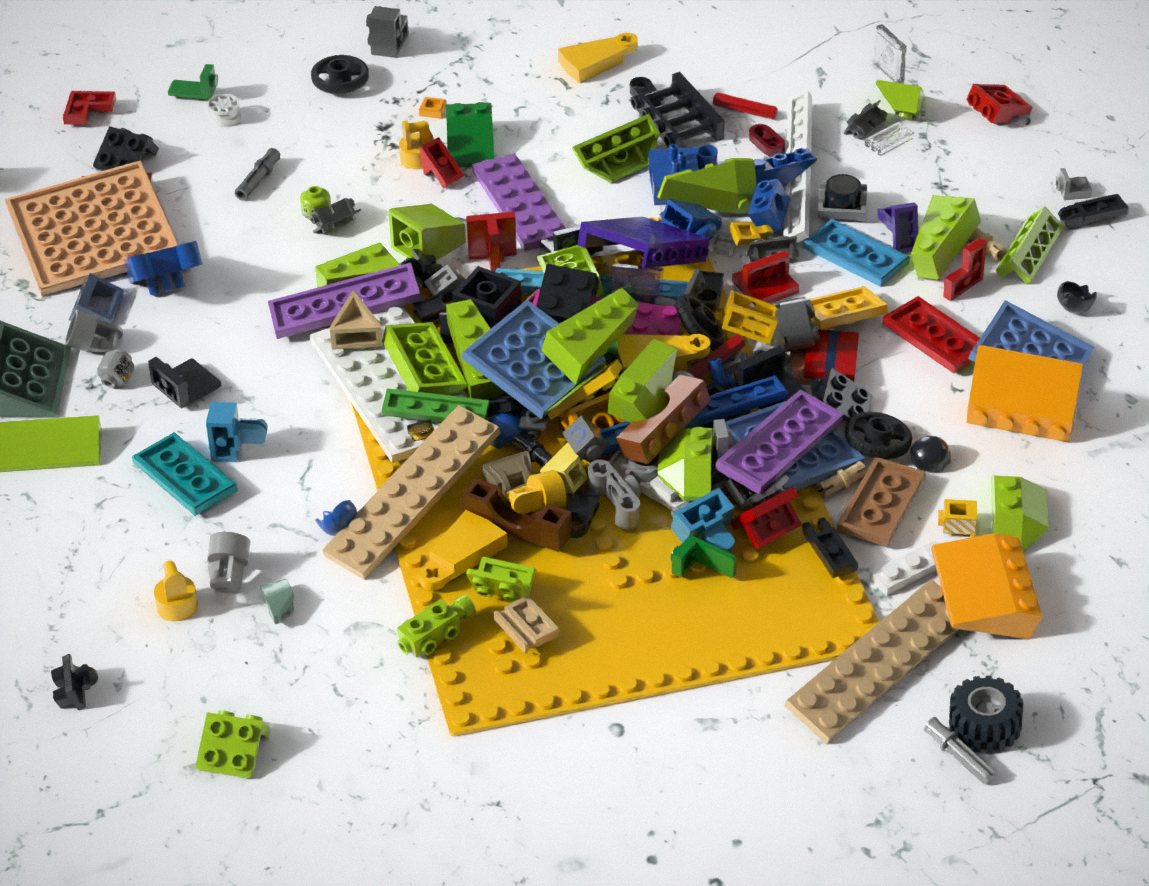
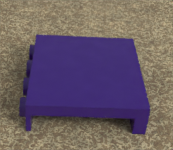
M641 216L583 221L580 226L577 246L590 248L621 244L644 252L642 268H654L706 262L710 238Z

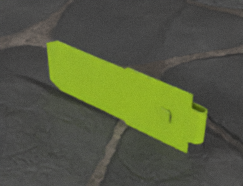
M602 362L596 365L598 367L596 372L588 376L547 411L558 406L607 367L606 363Z

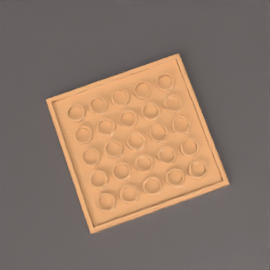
M142 161L5 199L6 207L42 297L83 285L89 273L104 279L127 272L124 259L179 245Z

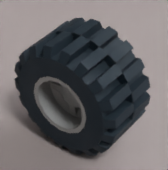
M986 675L985 678L974 676L971 681L969 679L962 681V685H957L950 697L949 730L957 732L958 738L969 748L970 746L974 747V752L980 753V750H986V754H993L994 749H997L998 752L1004 751L1005 746L1011 747L1014 745V740L1019 739L1020 731H1022L1024 703L1019 690H1014L1013 684L1010 682L1004 683V679L999 677L993 679L989 675Z

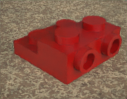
M972 84L966 98L968 104L973 106L974 110L981 112L982 116L993 124L1010 123L1013 116L1030 115L1033 108L1008 86L1001 84Z

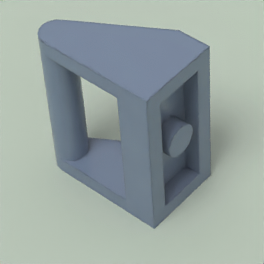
M89 273L80 289L68 320L71 321L74 312L80 310L96 315L99 320L112 324L124 290ZM91 296L111 297L106 313L88 306Z

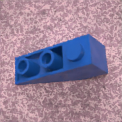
M799 148L794 152L779 153L766 159H754L756 184L764 180L779 178L784 187L817 162V157L808 148Z

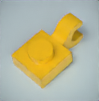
M753 221L731 222L729 226V231L736 246H749L750 242L757 239L769 240L767 235L774 233L770 225L755 226Z

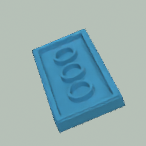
M834 219L829 220L803 241L804 249L880 287L906 267L910 261L909 256Z

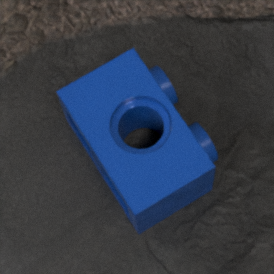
M779 178L757 183L748 213L755 226L770 225L773 232L782 230L790 198Z

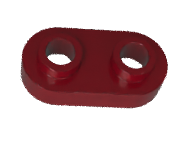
M755 124L750 127L749 140L765 155L773 157L775 154H783L785 152V140L770 126Z

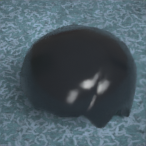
M1065 281L1058 287L1057 298L1066 311L1080 314L1091 308L1097 298V292L1091 294L1088 285L1079 286L1075 282Z
M926 435L917 439L910 449L911 462L918 470L927 472L933 470L942 471L947 463H951L950 449L947 442L941 437Z

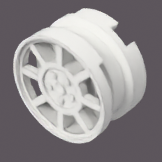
M219 94L209 99L207 105L211 124L217 127H230L240 121V104L236 96Z

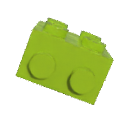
M482 556L479 569L469 568L466 575L477 594L484 597H492L493 595L503 596L504 600L513 603L527 595L530 596L536 569L535 567Z
M218 710V714L207 712L196 760V768L204 772L251 778L254 773L261 737L269 738L271 727L263 722V718L260 716L246 715L245 718L235 717L233 712Z

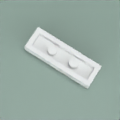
M934 540L870 572V580L888 596L936 572L937 569L931 548L934 544L939 543Z

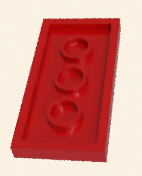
M917 296L883 316L882 324L953 374L974 362L968 358L980 337L921 297Z

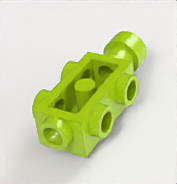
M464 594L455 599L451 606L440 599L411 619L406 620L397 627L399 637L397 643L400 650L405 655L412 653L416 658L423 653L425 655L433 653L438 643L444 639L452 640L458 635L461 629L460 620L462 618L467 619L476 613L473 602Z

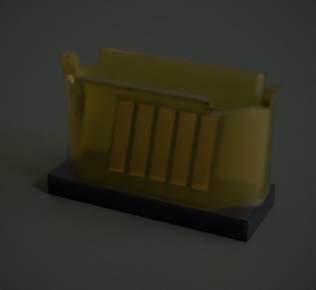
M431 419L407 425L408 434L414 442L427 439L435 430Z

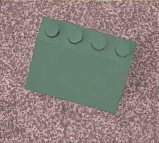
M0 320V417L55 418L71 347Z

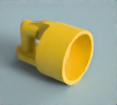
M402 120L403 138L399 142L400 162L409 169H423L420 147L434 140L429 123L427 121L408 123V120Z
M555 470L530 475L527 480V486L509 490L505 494L507 501L511 503L512 509L519 514L541 511L547 503L562 509L566 504L565 486L561 476Z
M168 560L164 563L165 577L154 588L156 609L159 616L165 620L182 621L188 619L197 611L196 587L190 578L178 572L174 561Z

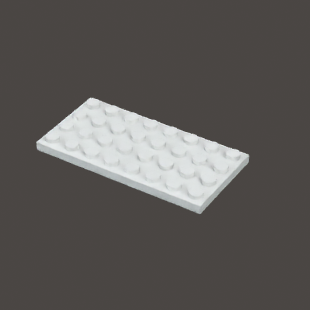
M403 306L391 307L388 310L373 314L381 324L382 340L386 325L415 323ZM330 328L310 334L312 345L392 463L409 458L441 424L440 422H432V428L428 429L429 433L417 436L415 432L408 434L407 425L424 420L382 415V406L387 388L408 391L383 342L382 347L332 349ZM464 390L451 395L469 398Z

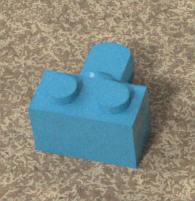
M211 402L206 419L211 461L237 462L241 444H263L268 431L267 422L264 419L239 418L236 402Z
M717 488L674 511L671 529L682 543L689 535H692L731 553L735 539L726 526L731 524L735 507L720 488Z

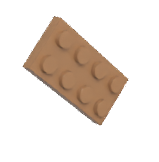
M875 457L839 519L836 531L888 547L925 479V471Z

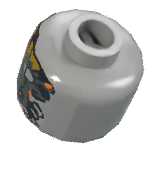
M121 349L106 352L97 367V374L101 378L102 384L109 388L124 386L135 368L131 355Z

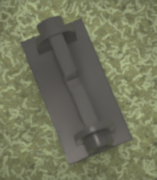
M878 100L873 105L871 103L867 104L859 115L857 113L853 114L846 122L848 126L844 134L851 131L853 137L863 138L873 130V127L876 128L885 122L887 112L878 107L881 100Z
M345 197L331 204L334 213L331 212L329 206L313 211L312 215H310V221L318 227L313 230V233L321 230L324 234L336 228L335 223L342 221L343 225L356 219L355 214L362 210L360 208L355 211L353 208L355 206L354 200Z
M780 236L772 240L757 239L750 242L747 250L750 263L783 250L790 255V261L794 260L796 257H799L798 248H794L797 236Z
M523 407L519 428L525 429V435L535 441L540 437L541 430L546 429L548 414L541 419L529 409Z

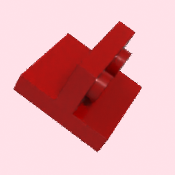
M514 211L466 216L469 260L488 258L490 270L496 272V269L500 268V262H504V256L517 255L516 217Z
M785 250L743 265V270L732 274V283L744 295L770 304L799 293V284L789 275L790 255Z
M792 487L731 520L732 528L736 530L743 526L756 550L802 526L790 502L798 497L795 488Z

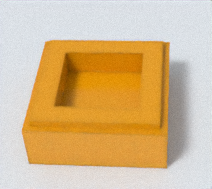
M424 97L419 108V116L441 119L446 109L447 99Z

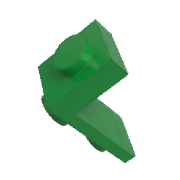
M205 64L199 76L200 82L172 80L168 89V96L198 98L200 100L212 98L218 86V74H215L214 64Z
M689 535L671 553L672 574L682 577L695 562L701 563L730 578L736 575L737 557L695 536Z

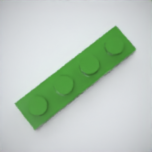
M387 388L382 406V415L424 421L431 419L432 422L442 423L459 405L487 420L490 404L489 400Z

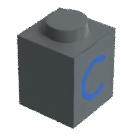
M583 416L575 420L562 433L575 454L589 463L593 462L609 447L608 442L598 427Z

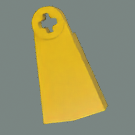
M626 32L615 37L558 48V62L567 74L578 83H581L622 64L623 56L638 48V37L633 33Z
M623 334L618 339V361L623 367L620 371L621 374L653 339L677 348L674 371L686 369V361L703 358L710 353V340L702 334L690 336Z
M465 510L430 549V559L419 571L420 585L427 590L443 588L446 583L463 574L467 569L480 564L482 556L490 558L507 548V533L491 521Z

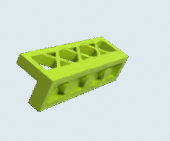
M1046 206L1029 215L996 269L1001 277L1014 270L1026 284L1033 280L1064 227ZM1047 221L1054 228L1053 231L1048 229ZM1039 235H1043L1045 244L1040 243ZM1030 248L1035 249L1036 258L1032 257ZM1022 262L1027 264L1028 272L1021 266Z

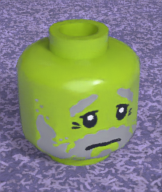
M311 186L301 193V212L306 219L310 220V215H312L313 211L329 206L332 211L331 196L326 189L319 186Z

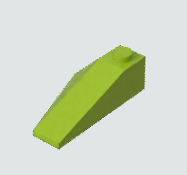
M752 158L725 159L723 164L714 166L711 163L705 165V168L692 171L689 169L667 175L663 179L657 197L662 200L673 199L699 204L706 209L726 213L748 214L757 186L754 160Z
M653 339L623 372L610 391L608 414L631 423L632 421L646 420L661 413L668 405L664 390L672 382L677 348Z

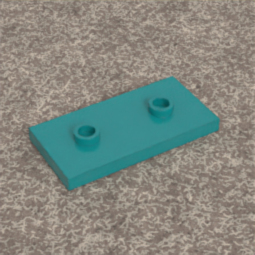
M175 432L132 456L133 463L194 516L238 491L235 482Z

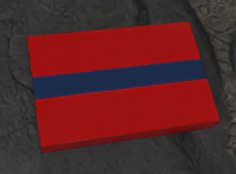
M818 329L821 342H817L816 346L807 347L803 378H821L830 368H833L854 382L859 333Z

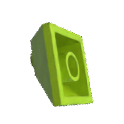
M876 79V86L893 111L899 114V118L911 120L912 116H919L925 99V93L921 86Z

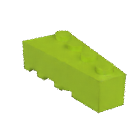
M932 195L911 252L918 278L939 280L981 223L975 198Z
M620 288L548 330L541 351L576 385L581 380L584 372L591 369L595 361L600 356H603L613 342L615 343L633 324L639 304L623 288Z
M472 300L446 304L447 323L463 377L467 383L469 397L485 400L508 395L507 392L462 359L463 351L490 330V327Z

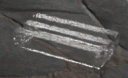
M897 122L865 139V146L867 148L871 146L873 152L878 150L877 154L882 156L914 139V132L900 122Z

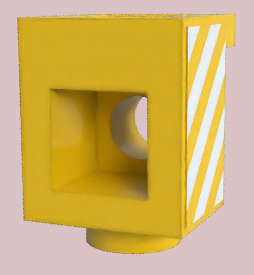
M944 499L943 510H938V526H943V533L970 535V538L976 537L978 521L977 501Z

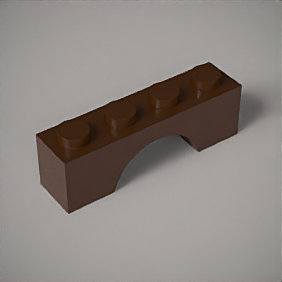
M477 478L473 480L462 494L463 512L468 510L491 521L509 535L560 552L572 535L571 512L547 503L541 511L519 514L512 509L511 503L507 501L499 486Z

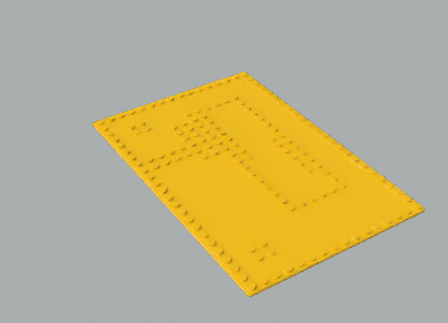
M639 250L620 251L613 254L591 257L598 274L603 276L689 282L695 269L716 272L708 255L706 262L654 268H642L644 252ZM540 266L520 269L542 271ZM418 287L422 300L434 296L429 288ZM724 288L722 289L719 308L713 312L721 328L723 312L728 301ZM521 293L522 303L531 294ZM702 299V301H713L712 299ZM413 303L403 305L415 323H421L413 313L416 310ZM439 320L433 322V324L435 325L438 333L441 336ZM684 328L683 336H690V334ZM722 329L724 343L736 335V333ZM740 335L746 344L740 351L742 353L746 352L750 358L753 350L747 338ZM454 344L446 345L463 375ZM686 361V369L677 371H687L698 362ZM737 371L732 373L734 375L736 385L734 387H728L727 390L737 387ZM711 372L702 378L706 386L713 383ZM466 387V388L463 389V390H464V392L466 393V395L469 397L468 390H467V387ZM351 403L378 491L408 458L392 463ZM758 407L751 409L750 413L758 411L760 409ZM488 414L487 421L492 414ZM548 416L546 429L541 430L540 437L534 441L543 444L545 450L553 456L568 443L562 434L565 431L561 423L563 418L560 419L559 416L552 420ZM512 443L505 444L502 449L489 445L394 548L414 616L440 599L451 606L453 601L463 594L471 599L476 609L475 614L467 619L462 618L460 620L461 629L454 639H444L437 644L433 653L426 655L448 732L453 737L832 661L879 623L878 617L856 571L832 578L803 535L802 526L755 550L743 526L734 530L730 524L726 528L735 539L731 554L737 557L736 575L730 578L701 563L695 562L682 577L672 574V561L670 559L674 548L682 544L671 529L673 521L672 510L640 492V497H638L640 500L639 524L634 529L624 530L616 525V507L605 494L600 495L598 500L600 506L586 535L580 538H569L560 552L507 534V548L490 557L492 559L535 567L536 574L529 597L559 628L558 637L537 648L533 646L529 648V652L524 653L494 620V612L505 610L504 607L512 602L504 600L503 596L493 595L492 597H484L477 594L466 575L467 571L446 583L439 590L424 589L419 582V571L430 559V549L463 514L462 494L475 478L482 480V467L484 464L521 453L520 450L512 446ZM656 456L649 464L640 463L639 465H654L658 463L659 456ZM582 458L588 476L590 463ZM531 462L534 474L541 473L540 469L542 467L536 462ZM588 479L577 490L591 493L587 488ZM815 484L796 491L798 497L790 502L802 525L805 522H810L816 532H820L817 521L819 518L824 517L831 527L835 528L819 491L816 490ZM566 493V504L563 508L565 510L573 496L572 493ZM731 494L726 496L735 507L732 519L753 508L752 505H749L741 510ZM768 495L765 501L771 499V497ZM577 521L571 522V526L577 527L583 524ZM480 564L476 565L471 569L478 570Z

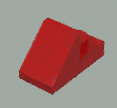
M440 137L420 147L425 176L433 172L443 188L464 177L463 172Z

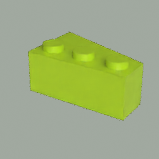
M379 242L315 266L317 287L400 266V264Z

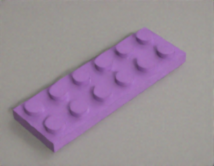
M515 153L472 164L473 174L499 213L515 212L516 240L524 252L542 247L541 240L553 237L552 232L566 229Z
M411 263L269 300L268 305L276 338L290 337L331 325L353 290L372 314L388 310L391 307H399L422 301Z
M800 389L720 457L716 462L715 469L760 495L842 422L844 413Z

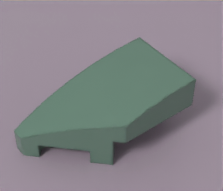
M287 579L260 585L261 595L268 605L270 617L275 624H278L282 621V614L294 611L292 588Z

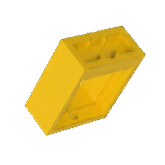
M731 290L723 312L721 329L770 345L778 323L776 316L777 308L773 304ZM751 302H754V303L756 304V306H755V307H751V306H750V303H751Z

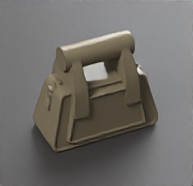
M528 451L486 463L482 467V480L499 486L504 496L509 490L527 486L528 477L534 475Z

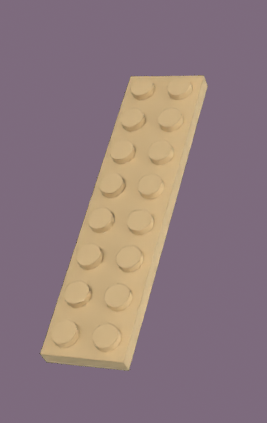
M458 405L357 512L355 519L350 522L349 526L340 530L322 549L324 557L365 580L500 434L499 427Z
M930 579L789 697L784 706L823 742L829 743L960 630L951 626L941 586Z

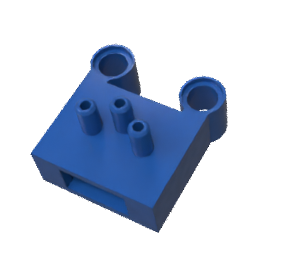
M671 144L669 149L649 150V175L654 206L666 205L667 200L657 197L665 176L689 169L692 171L705 168V165L711 163L714 166L718 165L717 148L712 145L678 148V145Z
M197 241L124 259L129 282L133 283L146 279L150 295L159 294L156 281L157 276H160L163 290L167 292L173 290L169 273H172L175 286L179 289L185 287L182 270L203 265Z

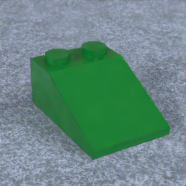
M492 102L446 104L447 149L459 167H472V164L494 159Z

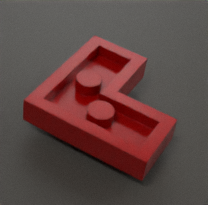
M71 91L63 114L64 125H86L90 112H113L117 99L116 91Z
M979 237L963 248L961 268L948 274L944 280L943 297L952 301L983 280L987 241Z

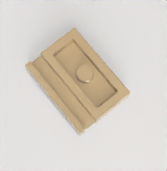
M528 595L505 606V610L494 612V620L524 653L529 652V648L533 646L537 648L559 636V628Z

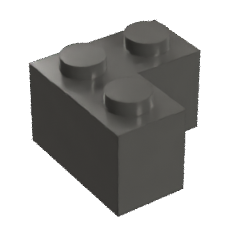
M374 6L372 12L366 18V26L369 27L367 43L371 48V55L397 58L409 34L408 15H401L400 9Z

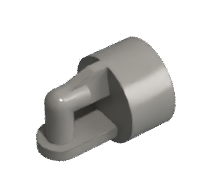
M76 310L67 331L65 345L86 352L88 350L93 352L114 351L117 347L118 339H121L123 336V329L118 325L99 320L96 315ZM94 334L99 335V336H102V337H105V338H107V339H106V340H103V339L94 337Z
M225 531L216 532L210 536L207 561L209 562V584L212 589L228 588L231 592H237L241 589L244 567L248 565L251 541L248 537L239 533ZM224 568L227 569V576H223Z

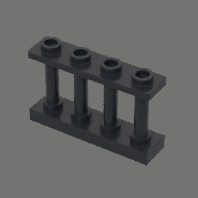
M681 72L672 74V84H670V87L646 95L637 86L632 88L630 102L633 109L637 110L641 116L647 114L651 116L660 132L659 136L667 147L671 144H676L680 148V141L703 133L710 134L715 141L724 139L725 120ZM672 95L678 99L658 107L651 103ZM681 108L689 111L670 119H666L663 114ZM694 120L701 124L677 132L674 128Z

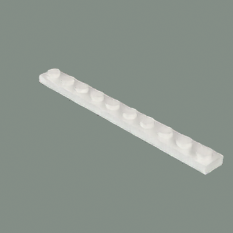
M809 90L788 98L786 153L794 152L799 148H808L811 151L812 95ZM811 166L785 185V191L790 198L784 220L783 236H797L796 243L809 238Z

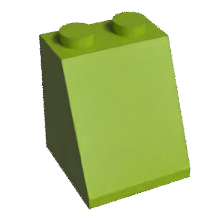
M432 203L395 207L388 210L391 248L406 258H414L412 249H420L424 255H434L437 261L466 243L465 224Z

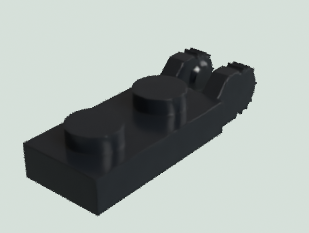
M1117 193L1077 202L1067 207L1064 206L1057 214L1061 220H1065V226L1070 230L1073 228L1077 229L1082 224L1128 215L1129 207Z
M824 517L819 518L817 521L820 532H816L810 522L803 523V535L832 578L858 571L857 560L836 529L832 528Z

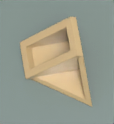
M353 290L330 326L331 348L382 347L381 324Z

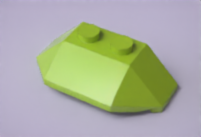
M647 114L573 146L572 150L584 169L612 183L649 166V150H655L660 132L651 116Z
M703 427L686 428L680 431L659 452L658 477L669 488L679 493V497L683 501H695L712 491L713 429Z
M991 476L992 534L1019 537L1023 552L1025 553L1028 547L1037 542L1048 531L1047 490L1020 476Z

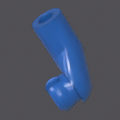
M721 358L709 360L713 382L725 390L728 387H734L736 385L734 375L731 373L724 374Z

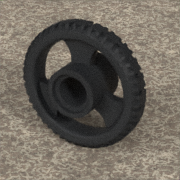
M333 55L323 58L311 70V80L314 86L323 92L332 94H345L358 90L366 84L369 78L367 64L360 58L351 55ZM323 73L329 74V82L321 79L319 75ZM359 75L357 78L352 80L351 76Z
M687 293L682 294L676 299L677 314L690 335L702 334L707 336L710 340V350L712 351L724 343V334L713 312L704 303Z
M859 413L852 416L845 426V438L850 446L859 451V453L872 458H898L906 454L911 447L912 433L908 426L896 417L885 413ZM855 431L863 432L865 434L864 440ZM891 439L902 441L898 445L889 446Z

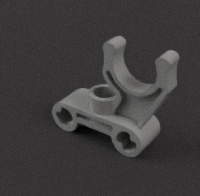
M618 449L609 461L594 460L589 464L587 488L593 494H606L616 507L615 523L619 528L631 530L638 526L640 500L638 497L641 494L638 482H650L658 476V463L651 466H641L632 460L625 459L621 449Z

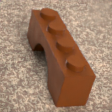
M679 375L664 390L669 404L661 413L646 420L632 421L616 437L623 457L649 464L711 401L704 380Z

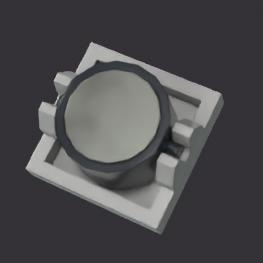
M837 174L831 176L826 182H820L818 218L865 221L867 184H861L856 177L847 174Z

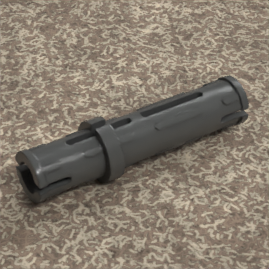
M269 148L266 154L255 162L254 168L234 190V194L239 200L245 201L262 179L272 172V167L281 158V154L277 149Z

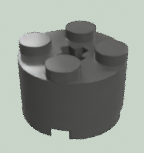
M804 296L775 303L781 338L784 337L785 344H783L786 352L816 346L817 342H821L818 327L811 320V318H816L810 298L806 299Z

